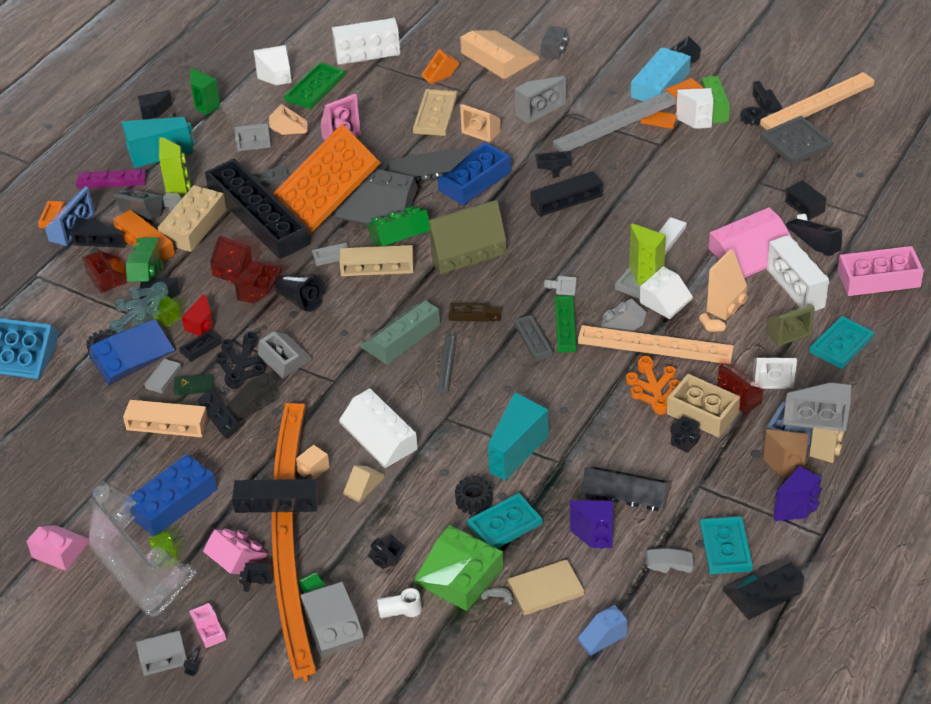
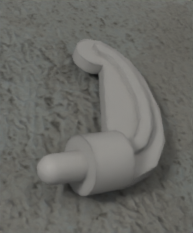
M493 588L481 594V598L484 600L488 596L503 597L508 605H512L513 597L507 589Z

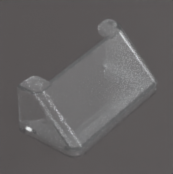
M102 480L92 493L88 545L140 609L149 616H157L197 574V571L191 565L184 564L170 556L160 547L153 548L145 556L124 531L125 527L135 518L131 513L132 505H136V501L123 491Z

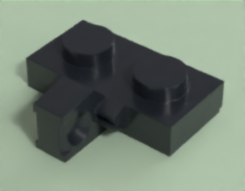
M569 151L535 154L537 169L551 170L553 178L560 177L559 169L571 166Z

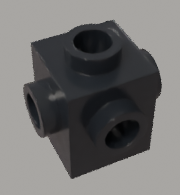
M682 416L678 422H674L671 426V445L688 453L700 440V424Z
M390 533L382 538H376L371 543V550L367 556L375 565L384 569L398 563L405 546Z

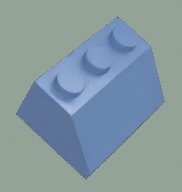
M85 186L73 196L45 227L50 242L67 246L72 241L70 232L76 218L91 219L95 215L88 187Z

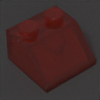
M219 236L210 260L212 276L242 287L254 275L250 246Z

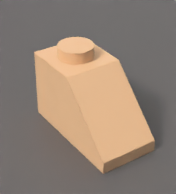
M281 104L269 116V127L281 135L306 133L307 120Z

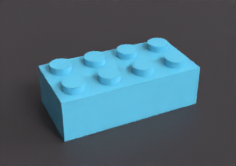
M661 47L631 81V98L645 101L664 93L666 88L682 82L690 73L691 56Z

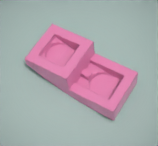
M210 603L189 611L206 648L227 640Z

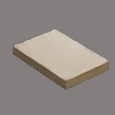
M568 560L508 579V585L523 615L584 596V589Z

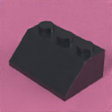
M775 561L724 587L723 591L748 620H751L801 594L804 576L792 562Z

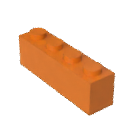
M128 210L113 219L114 229L123 232L124 239L128 244L137 245V238H159L160 260L164 262L175 255L172 241L132 210Z

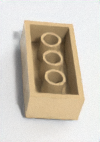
M193 185L159 225L158 231L172 241L173 247L192 252L226 211L224 193Z

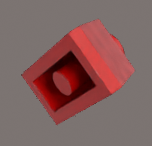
M203 294L182 316L184 331L200 336L212 329L213 321L206 295Z

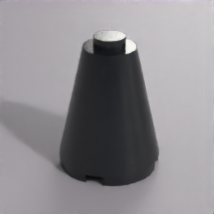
M281 275L276 279L274 285L277 293L303 311L312 312L316 310L323 301L321 299L322 293L325 294L324 281L315 275Z

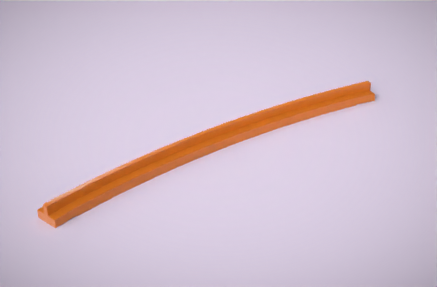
M285 403L277 443L273 480L295 479L296 458L305 404ZM272 512L273 566L283 635L294 679L303 677V681L307 682V676L316 674L300 605L294 552L293 512Z

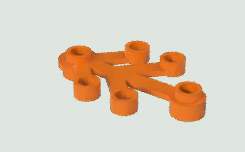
M642 356L638 360V370L646 375L648 383L638 379L636 373H628L626 375V383L631 386L634 385L631 388V397L651 404L656 414H666L667 398L680 383L679 380L675 379L670 381V379L675 377L676 369L672 366L665 367L664 375L657 382L653 373V360L649 356ZM669 382V389L662 396L661 390ZM643 390L652 393L654 397L643 393Z

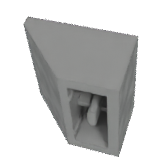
M274 331L259 340L258 355L282 379L312 360L285 333Z

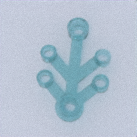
M157 282L151 288L139 289L136 286L131 287L128 294L132 299H137L140 296L146 297L127 302L123 299H118L114 303L118 311L132 309L119 321L113 320L109 324V331L113 330L115 333L126 331L125 324L137 313L138 316L132 321L134 327L145 323L146 312L151 317L156 316L159 313L160 299L165 298L168 294L167 285L164 282Z

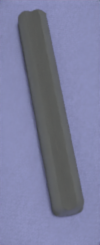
M453 335L445 337L438 381V393L447 394L449 389L456 342Z

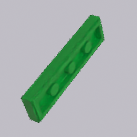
M573 295L555 296L557 353L576 352Z

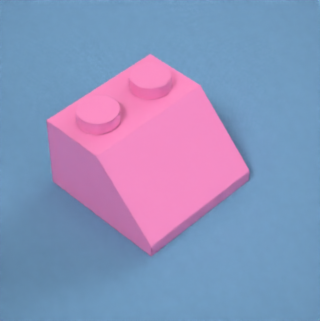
M53 525L39 526L26 542L32 558L66 571L89 544L90 539Z

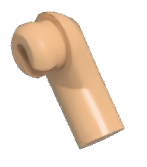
M706 313L699 317V320L709 332H722L726 328L724 322L718 319H710Z

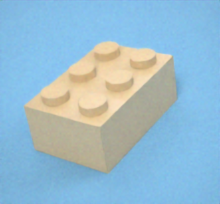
M687 374L668 396L667 414L679 420L682 416L700 424L701 430L719 438L738 415L740 396Z

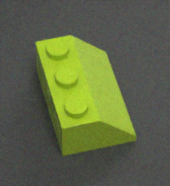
M159 138V161L166 193H179L183 198L191 189L190 180L186 179L188 177V168L184 167L186 163L185 153H181L179 145L165 138Z
M632 223L630 229L629 268L636 283L641 286L665 265L666 235Z

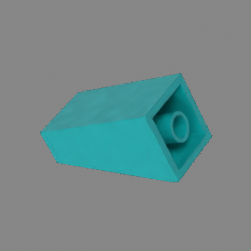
M184 117L121 122L127 150L134 168L160 162L159 138H165L179 145L181 153H185V155L193 153L192 146H195L193 137L190 136L192 128Z
M518 393L512 396L488 443L489 472L493 476L506 481L549 437L548 409Z

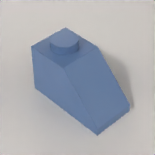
M613 605L598 613L578 637V642L591 656L627 636V619Z

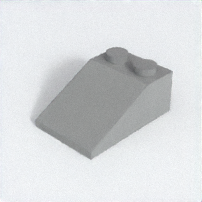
M565 76L529 81L515 88V115L527 124L566 104Z
M827 383L787 393L783 425L846 431L851 403V385Z
M343 582L300 595L320 657L363 644L364 635Z

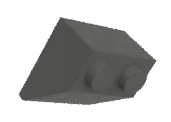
M133 189L117 192L113 195L121 212L132 210L138 216H143V219L154 220V217L161 216L163 195Z

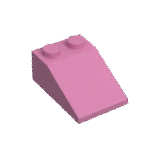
M356 94L325 105L321 120V132L324 140L341 124L356 138L361 136Z

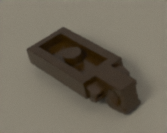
M450 303L448 318L449 321H501L502 313L501 307H491L487 303Z

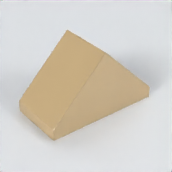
M354 465L343 493L345 496L361 503L385 476L369 466Z

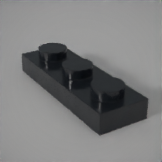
M212 388L197 400L200 406L206 407L208 417L226 439L242 426Z

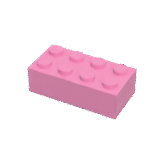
M908 246L840 255L837 272L847 295L853 296L921 287L924 270L913 247Z

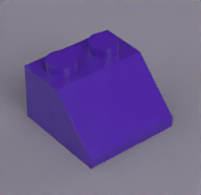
M799 466L776 493L773 519L776 521L807 518L811 512H815L820 504L818 498L822 487H820L821 477Z
M570 500V531L591 548H612L613 501Z

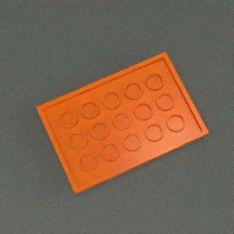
M341 124L272 195L308 228L309 236L381 162Z

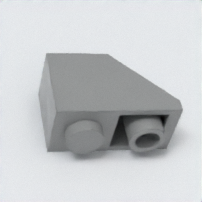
M629 299L626 302H621L614 309L607 310L603 314L601 327L632 332L643 326L647 312L633 299Z

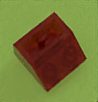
M100 250L83 257L86 273L100 293L127 283L126 266L119 257Z
M248 261L234 284L237 300L254 304L269 294L283 267Z
M724 364L719 365L717 387L740 396L739 410L746 415L762 403L763 388L735 368Z

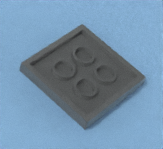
M803 116L766 130L760 135V139L791 165L833 147V141Z

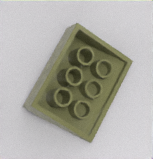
M497 200L429 220L431 257L439 274L507 254L506 237Z

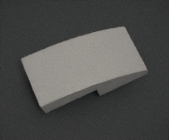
M652 549L646 552L647 568L654 571L667 573L670 568H674L678 571L691 573L694 568L691 552L675 549Z

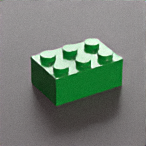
M414 205L405 207L404 211L399 213L398 211L390 212L384 218L381 216L371 219V222L366 223L372 244L379 246L389 245L430 231L427 210L414 207Z

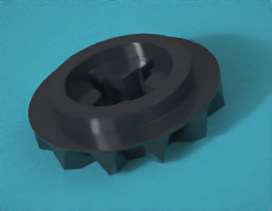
M747 107L740 112L741 121L751 126H758L761 119L767 117L766 111L759 107Z

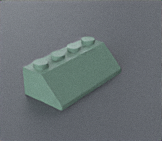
M426 300L420 302L360 344V347L387 365L440 326L439 309Z

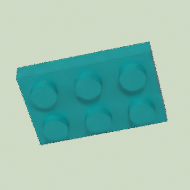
M841 316L810 346L809 352L843 369L874 338L875 332Z
M520 493L467 520V526L476 537L496 549L543 524L542 518Z
M742 516L700 519L699 525L709 574L752 571L753 565Z

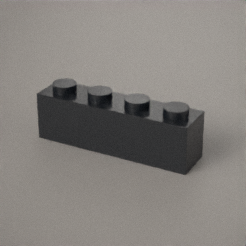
M592 171L530 191L531 206L540 217L602 197L603 182Z
M318 479L235 480L232 495L234 512H318Z

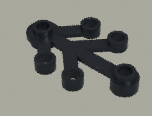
M250 331L244 335L242 341L244 346L240 356L233 349L234 343L231 339H224L222 341L221 348L226 353H217L216 363L221 365L226 373L224 380L229 388L237 389L243 384L245 379L264 374L265 367L260 363L266 362L259 355L247 359L250 350L258 344V336L255 332ZM228 356L235 365L234 370L227 362ZM254 365L252 370L242 372L243 368Z

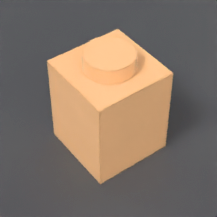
M315 445L296 458L298 473L308 479H317L330 468L328 454Z

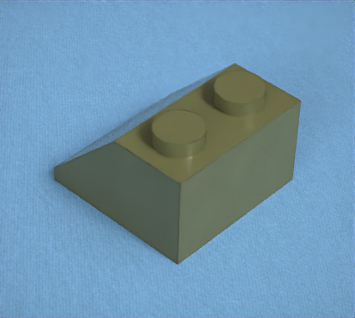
M813 305L800 307L768 318L767 334L777 346L811 336L815 307Z

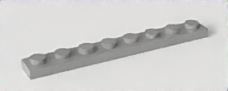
M666 91L553 141V146L559 152L570 151L583 146L590 141L597 140L599 137L676 104V98Z

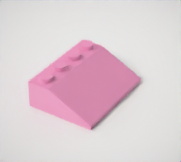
M766 208L710 232L709 250L719 260L730 249L734 250L743 276L746 278L767 268L770 241L787 235L791 238L792 236L781 218L772 209Z

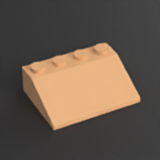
M472 30L460 37L462 54L503 79L539 60V56L497 31Z

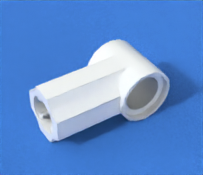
M413 588L405 589L401 595L377 599L380 618L405 614L408 617H416L422 611L420 594Z

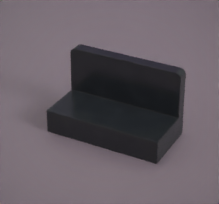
M760 81L753 82L752 96L760 108L765 110L767 114L782 110L783 107L771 89L765 90Z

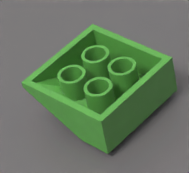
M449 525L435 542L414 583L468 611L503 569V552Z

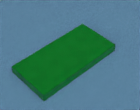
M319 62L283 96L284 101L311 110L346 76V70Z

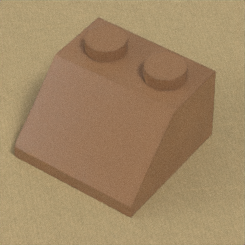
M766 429L763 460L781 477L789 478L799 466L802 468L805 466L808 434Z

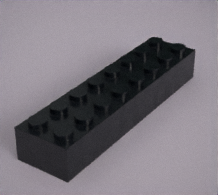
M235 158L205 171L207 188L224 193L226 207L278 259L310 245L308 228Z

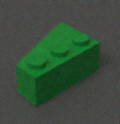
M137 238V245L133 246L135 252L130 253L126 262L127 282L150 281L163 271V261L160 260L159 238Z

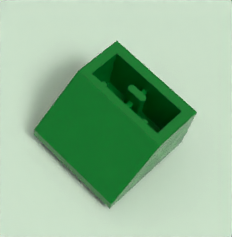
M193 68L190 69V84L195 110L208 115L220 106L217 81L215 78Z

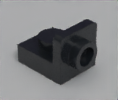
M246 562L244 571H240L239 582L243 584L244 592H249L251 583L272 584L273 572L271 564Z

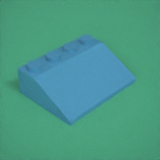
M0 318V375L39 380L55 351L59 331L49 324Z

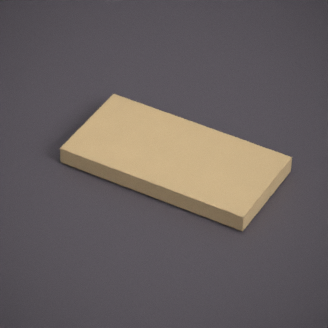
M425 89L413 127V134L446 136L457 101L458 91Z

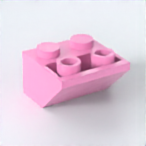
M226 528L224 530L214 529L203 550L204 553L230 574H240V571H244L246 562L259 563L268 555L262 549L260 543L248 538L246 532L242 530L231 531Z

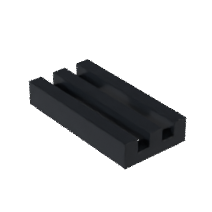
M208 330L181 346L179 351L192 362L219 346L221 339L211 330Z

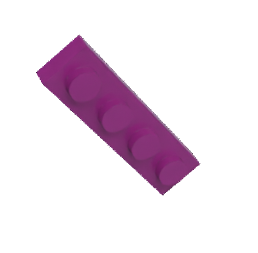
M146 169L82 172L77 175L76 186L77 189H83L85 186L88 188L145 185L147 173Z

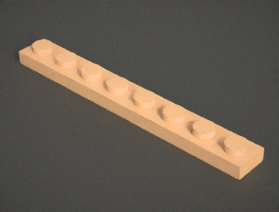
M864 72L761 119L760 125L769 130L799 116L805 118L874 86L875 80Z
M584 325L581 326L578 337V344L731 364L734 345Z

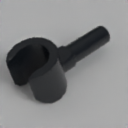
M195 648L191 658L184 661L185 674L190 676L196 675L199 665L195 661L200 652L199 648Z

